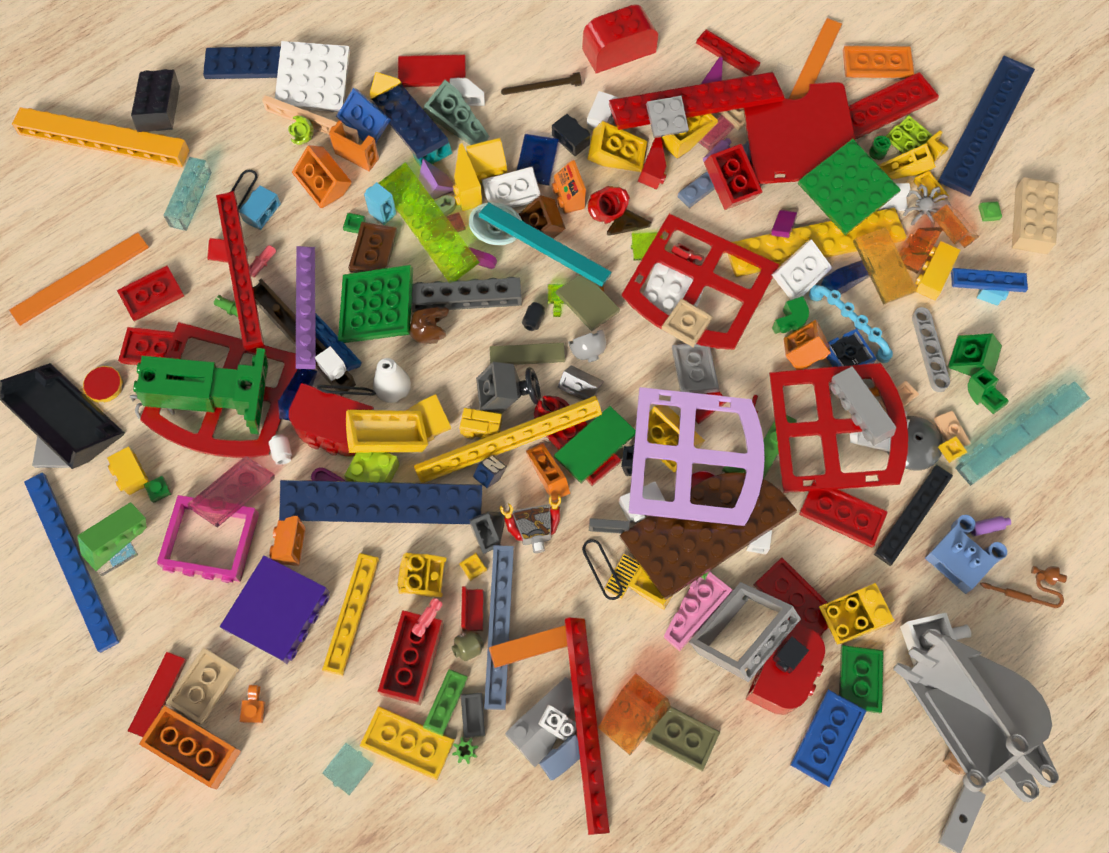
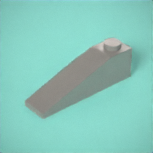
M567 677L557 684L505 733L511 743L534 767L552 750L557 739L556 736L538 724L547 706L551 705L564 713L566 717L569 716L574 706L572 682Z

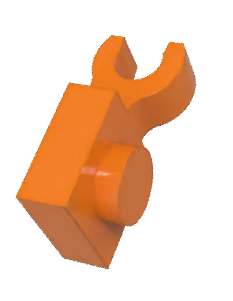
M249 685V699L242 700L240 722L263 723L265 702L259 701L260 686Z

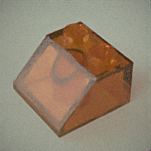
M918 228L915 234L911 233L906 241L909 245L907 248L903 246L898 255L901 257L898 265L917 274L929 256L943 228Z

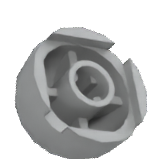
M603 330L569 341L568 343L573 355L580 360L588 359V362L598 360V355L602 354L606 349V338Z

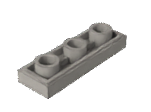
M963 784L938 841L939 844L955 853L962 852L986 795L980 791L972 792ZM960 815L963 817V822L959 820Z

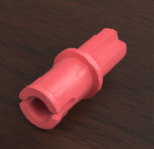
M269 245L259 256H255V260L249 266L251 277L255 278L260 270L267 266L266 263L276 253L274 247Z

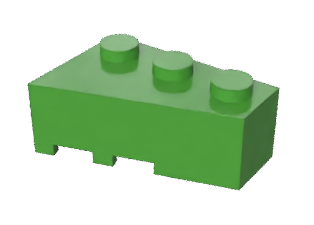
M131 502L77 535L82 557L97 571L133 539L144 532L147 528L146 518Z

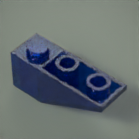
M297 369L278 400L279 419L289 420V409L301 383L313 387L317 370Z

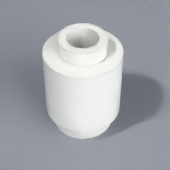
M283 435L273 436L269 441L272 459L277 465L289 463L292 453L288 437Z

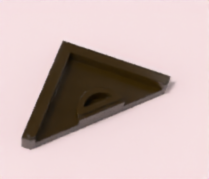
M626 209L622 216L614 220L607 230V235L611 236L649 228L652 222Z

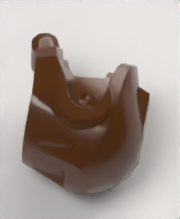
M435 307L414 312L410 324L412 339L422 344H437L438 340L444 339L446 331L437 326L436 323L447 317L449 309L446 307Z

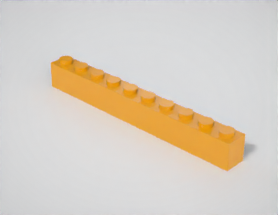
M20 107L12 122L19 135L183 167L190 151L185 140L178 137L172 138L163 134L137 132V130L131 128H122L113 124L107 125L97 121L92 122L82 118L52 114L48 111H37L32 108Z

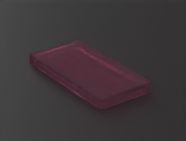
M245 456L188 503V508L218 528L275 479V475Z

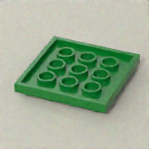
M854 139L850 140L798 181V185L844 235H847L901 191Z
M411 265L343 275L338 341L350 343L410 335L413 267Z

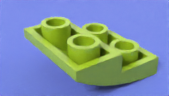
M909 115L886 135L891 145L902 154L926 144L933 136Z

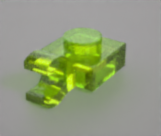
M548 284L547 299L548 304H553V317H561V304H565L556 294V290L562 287V284Z

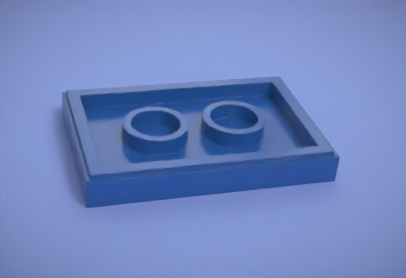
M356 88L352 89L336 116L346 126L356 129L359 138L363 142L369 135L377 143L391 121L384 112Z

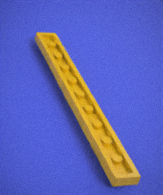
M596 396L590 397L414 465L417 476L421 483H425L483 461L491 455L496 456L602 415Z

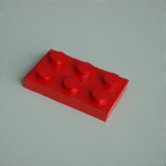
M168 266L117 290L134 322L184 297Z
M127 327L118 361L121 364L137 365L138 362H141L142 356L164 358L174 332ZM176 342L173 351L179 352L182 343Z

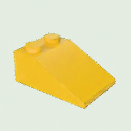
M712 114L686 118L689 130L684 133L661 137L662 145L678 159L689 152L718 123V120Z
M602 121L593 129L587 160L604 167L641 172L647 141L624 130H618L617 127Z
M463 143L459 144L454 175L455 185H453L455 203L457 206L460 205L462 212L482 204L481 185Z

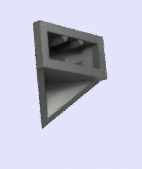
M486 512L469 520L473 534L483 554L493 550L494 545L501 546L505 515L502 512Z

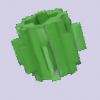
M461 737L460 744H453L457 750L452 755L459 756L458 763L465 759L467 764H470L471 756L474 758L478 757L474 753V749H477L479 746L472 745V738L465 742L464 738ZM466 745H469L468 750L471 751L470 755L465 754L464 756H462L463 751L460 750L461 746L465 747Z

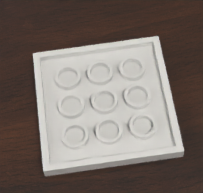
M281 41L275 99L303 110L339 112L345 101L350 47Z

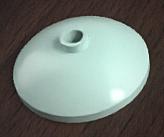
M491 202V204L522 221L519 214L511 207ZM488 203L477 206L471 212L469 227L478 239L492 245H506L517 240V238L479 217V212Z

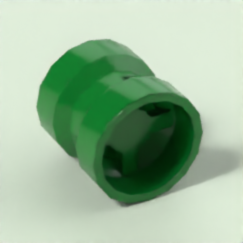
M881 135L874 139L869 150V154L873 159L882 160L885 158L891 146L889 138Z

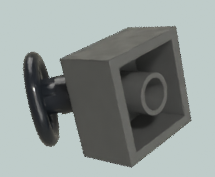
M492 362L476 377L480 410L501 414L521 396L529 395L532 402L538 404L539 399L541 400V392L534 369L528 367L525 372L526 380L520 381L514 364Z

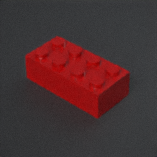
M402 610L377 692L381 696L421 706L444 624L442 620L434 618L428 628H425L424 634L419 637L412 632V628L415 624L419 623L418 620L421 615Z

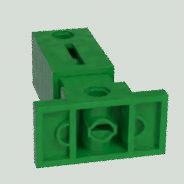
M257 348L256 355L252 356V366L238 365V370L216 368L215 362L142 356L141 362L137 364V374L139 375L138 380L134 381L133 390L145 407L214 412L215 407L236 409L238 415H244L246 427H249L250 433L259 434L268 371L265 349Z

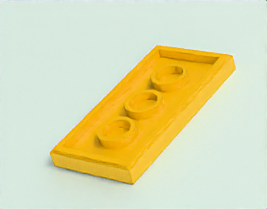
M378 706L360 746L438 780L455 739L428 731L423 728V725Z

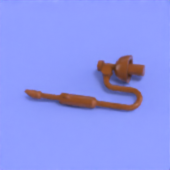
M1033 566L1031 569V573L1036 574L1037 587L1044 592L1057 595L1060 599L1058 604L1033 598L1032 595L1009 588L1002 589L992 586L989 583L981 582L980 585L985 589L1002 592L1005 596L1028 603L1032 601L1052 608H1059L1064 603L1063 595L1058 591L1043 587L1041 581L1045 580L1048 584L1054 586L1057 581L1065 583L1067 575L1060 574V569L1057 566H1050L1045 570Z

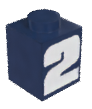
M491 455L479 463L472 477L484 487L489 488L501 479L507 466L494 455Z

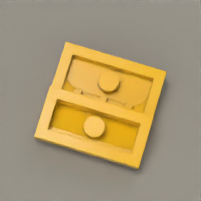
M436 394L406 410L421 411L427 442L434 440V436L451 429V425Z

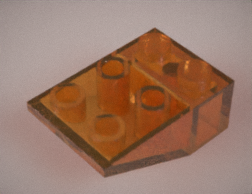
M636 673L623 687L598 729L627 754L631 755L667 713L671 705L668 698Z

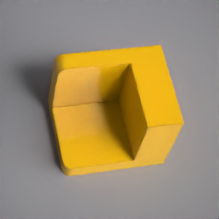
M941 130L926 142L934 162L948 151V147L939 141L943 133Z

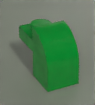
M803 296L785 303L783 308L785 317L776 319L772 329L777 334L780 332L787 333L791 329L795 332L805 326L809 317V308Z
M984 367L970 377L967 385L968 392L977 405L981 403L992 414H995L1006 406L1009 400L995 388L999 379Z

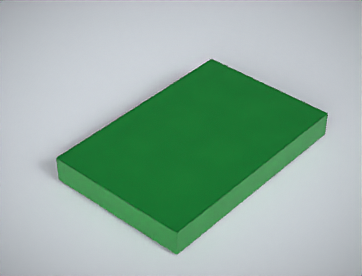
M842 645L840 652L839 695L867 710V712L882 713L884 650Z

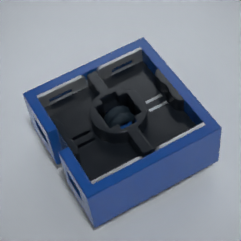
M857 328L844 334L841 339L837 337L828 342L831 353L826 358L832 367L874 364L877 359Z

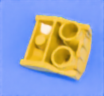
M404 553L398 576L397 586L399 594H416L441 598L443 596L441 587L446 557Z

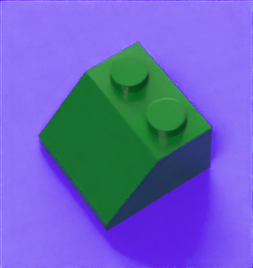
M993 333L958 336L948 367L969 376H973L985 367L994 375L1002 345Z

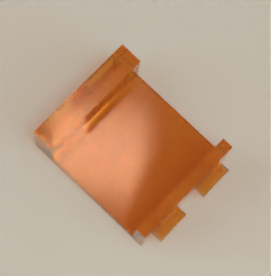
M948 204L932 215L933 219L955 245L960 242L966 248L980 237L959 210Z

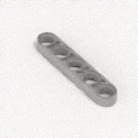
M920 307L913 313L912 321L931 388L936 392H944L950 385V378L932 315L927 308ZM917 313H923L926 316V320H920L917 317ZM927 329L930 331L931 336H924L921 330ZM926 346H933L935 353L928 352ZM932 362L938 363L939 366H940V369H939V370L933 369V368L931 367V363H932ZM936 379L943 380L945 386H938L936 384Z

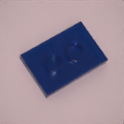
M525 134L517 170L533 167L537 184L549 186L559 139Z

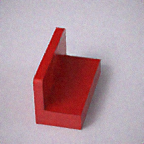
M462 586V631H483V589H467L466 586Z

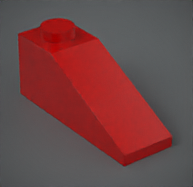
M661 137L654 139L637 181L656 190L659 184L664 183L667 174H664L667 166Z

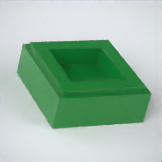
M347 213L343 230L358 234L361 222L366 220L365 216Z

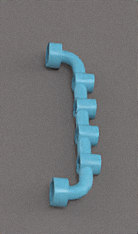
M814 285L810 289L809 297L811 300L820 301L825 295L829 304L836 305L841 310L843 317H849L854 322L855 328L863 330L871 342H876L881 347L876 353V358L879 362L887 363L890 361L893 352L888 343L881 337V329L877 327L872 329L867 324L868 318L865 315L858 316L854 312V305L852 303L841 301L839 291H830L827 287Z

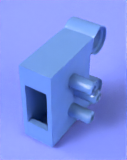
M962 515L951 525V530L925 557L928 562L965 594L971 591L996 563L1007 556V548L1004 544L994 542L983 550L967 536V534L974 530L976 524L975 520L969 515ZM960 523H963L966 526V529H963ZM992 550L996 551L998 557L993 555Z

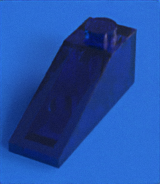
M861 260L841 267L827 275L820 286L827 287L830 291L837 290L842 295L873 275V272Z

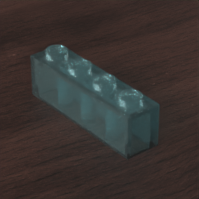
M189 157L163 215L170 227L187 231L212 173L206 160Z

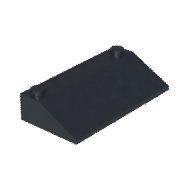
M51 363L0 380V401L71 469L90 462L125 433Z

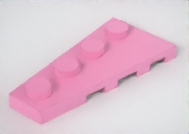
M709 572L706 580L700 577L692 582L686 597H684L678 612L675 614L664 635V639L681 651L733 590L711 572Z

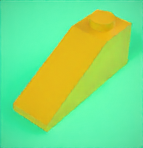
M927 143L878 165L891 180L919 175L936 167Z

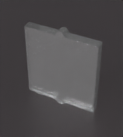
M778 63L774 75L781 90L791 94L801 71L794 69L793 66L789 67Z

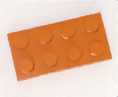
M844 46L843 48L845 77L908 78L914 75L911 47Z

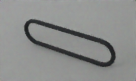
M253 170L243 171L230 191L235 190L245 173L252 172L255 175L253 182L238 205V210L258 178L257 173Z
M317 386L318 390L325 393L376 395L374 390L365 387ZM322 388L366 390L372 393L331 391Z
M594 539L586 541L582 551L603 595L609 600L620 598L623 592L622 585L601 544ZM594 542L599 546L619 586L620 592L616 597H609L606 594L585 551L588 543Z

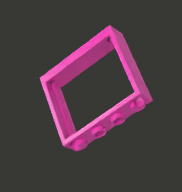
M178 495L157 564L163 568L162 571H168L169 573L179 571L189 577H194V574L202 575L201 577L207 580L220 578L225 583L241 582L259 517L258 511L251 507ZM185 509L246 519L231 570L170 560Z

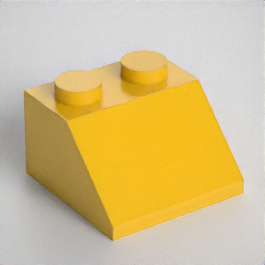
M500 138L466 146L467 155L479 183H482L483 179L507 173V165Z

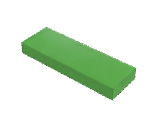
M450 669L448 670L423 725L424 729L441 736L444 735L468 680V676Z

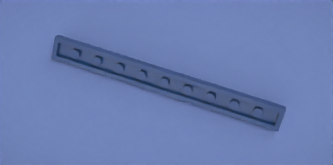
M42 472L24 481L94 645L97 651L101 653L120 642L48 479Z

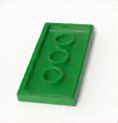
M609 406L602 412V415L596 417L554 454V457L582 484L635 436L636 430Z

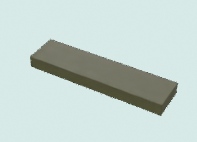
M564 343L490 346V364L492 362L514 365L565 362Z

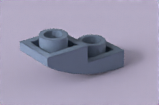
M570 735L558 749H552L539 763L550 780L559 777L580 759L577 736Z

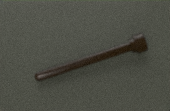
M575 72L566 78L503 88L501 94L508 95L567 84L574 85L575 87L582 86L580 72Z

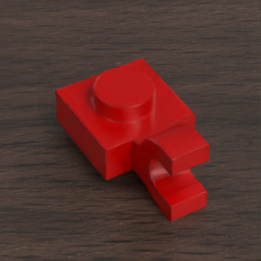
M681 243L674 245L671 250L675 255L696 264L695 259L700 261L704 259V256L695 254L693 250Z

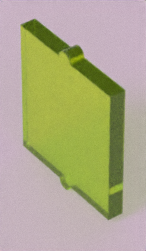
M658 232L631 233L633 261L642 260Z

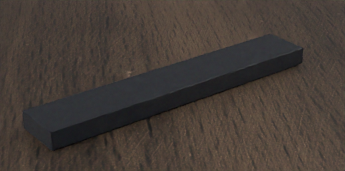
M938 465L933 468L874 553L877 558L889 566L894 563L953 477L952 474Z

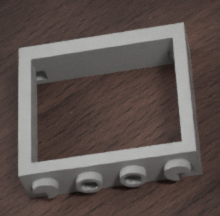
M740 582L689 643L700 656L749 682L801 618L792 605ZM748 599L778 612L776 617L738 662L709 646Z

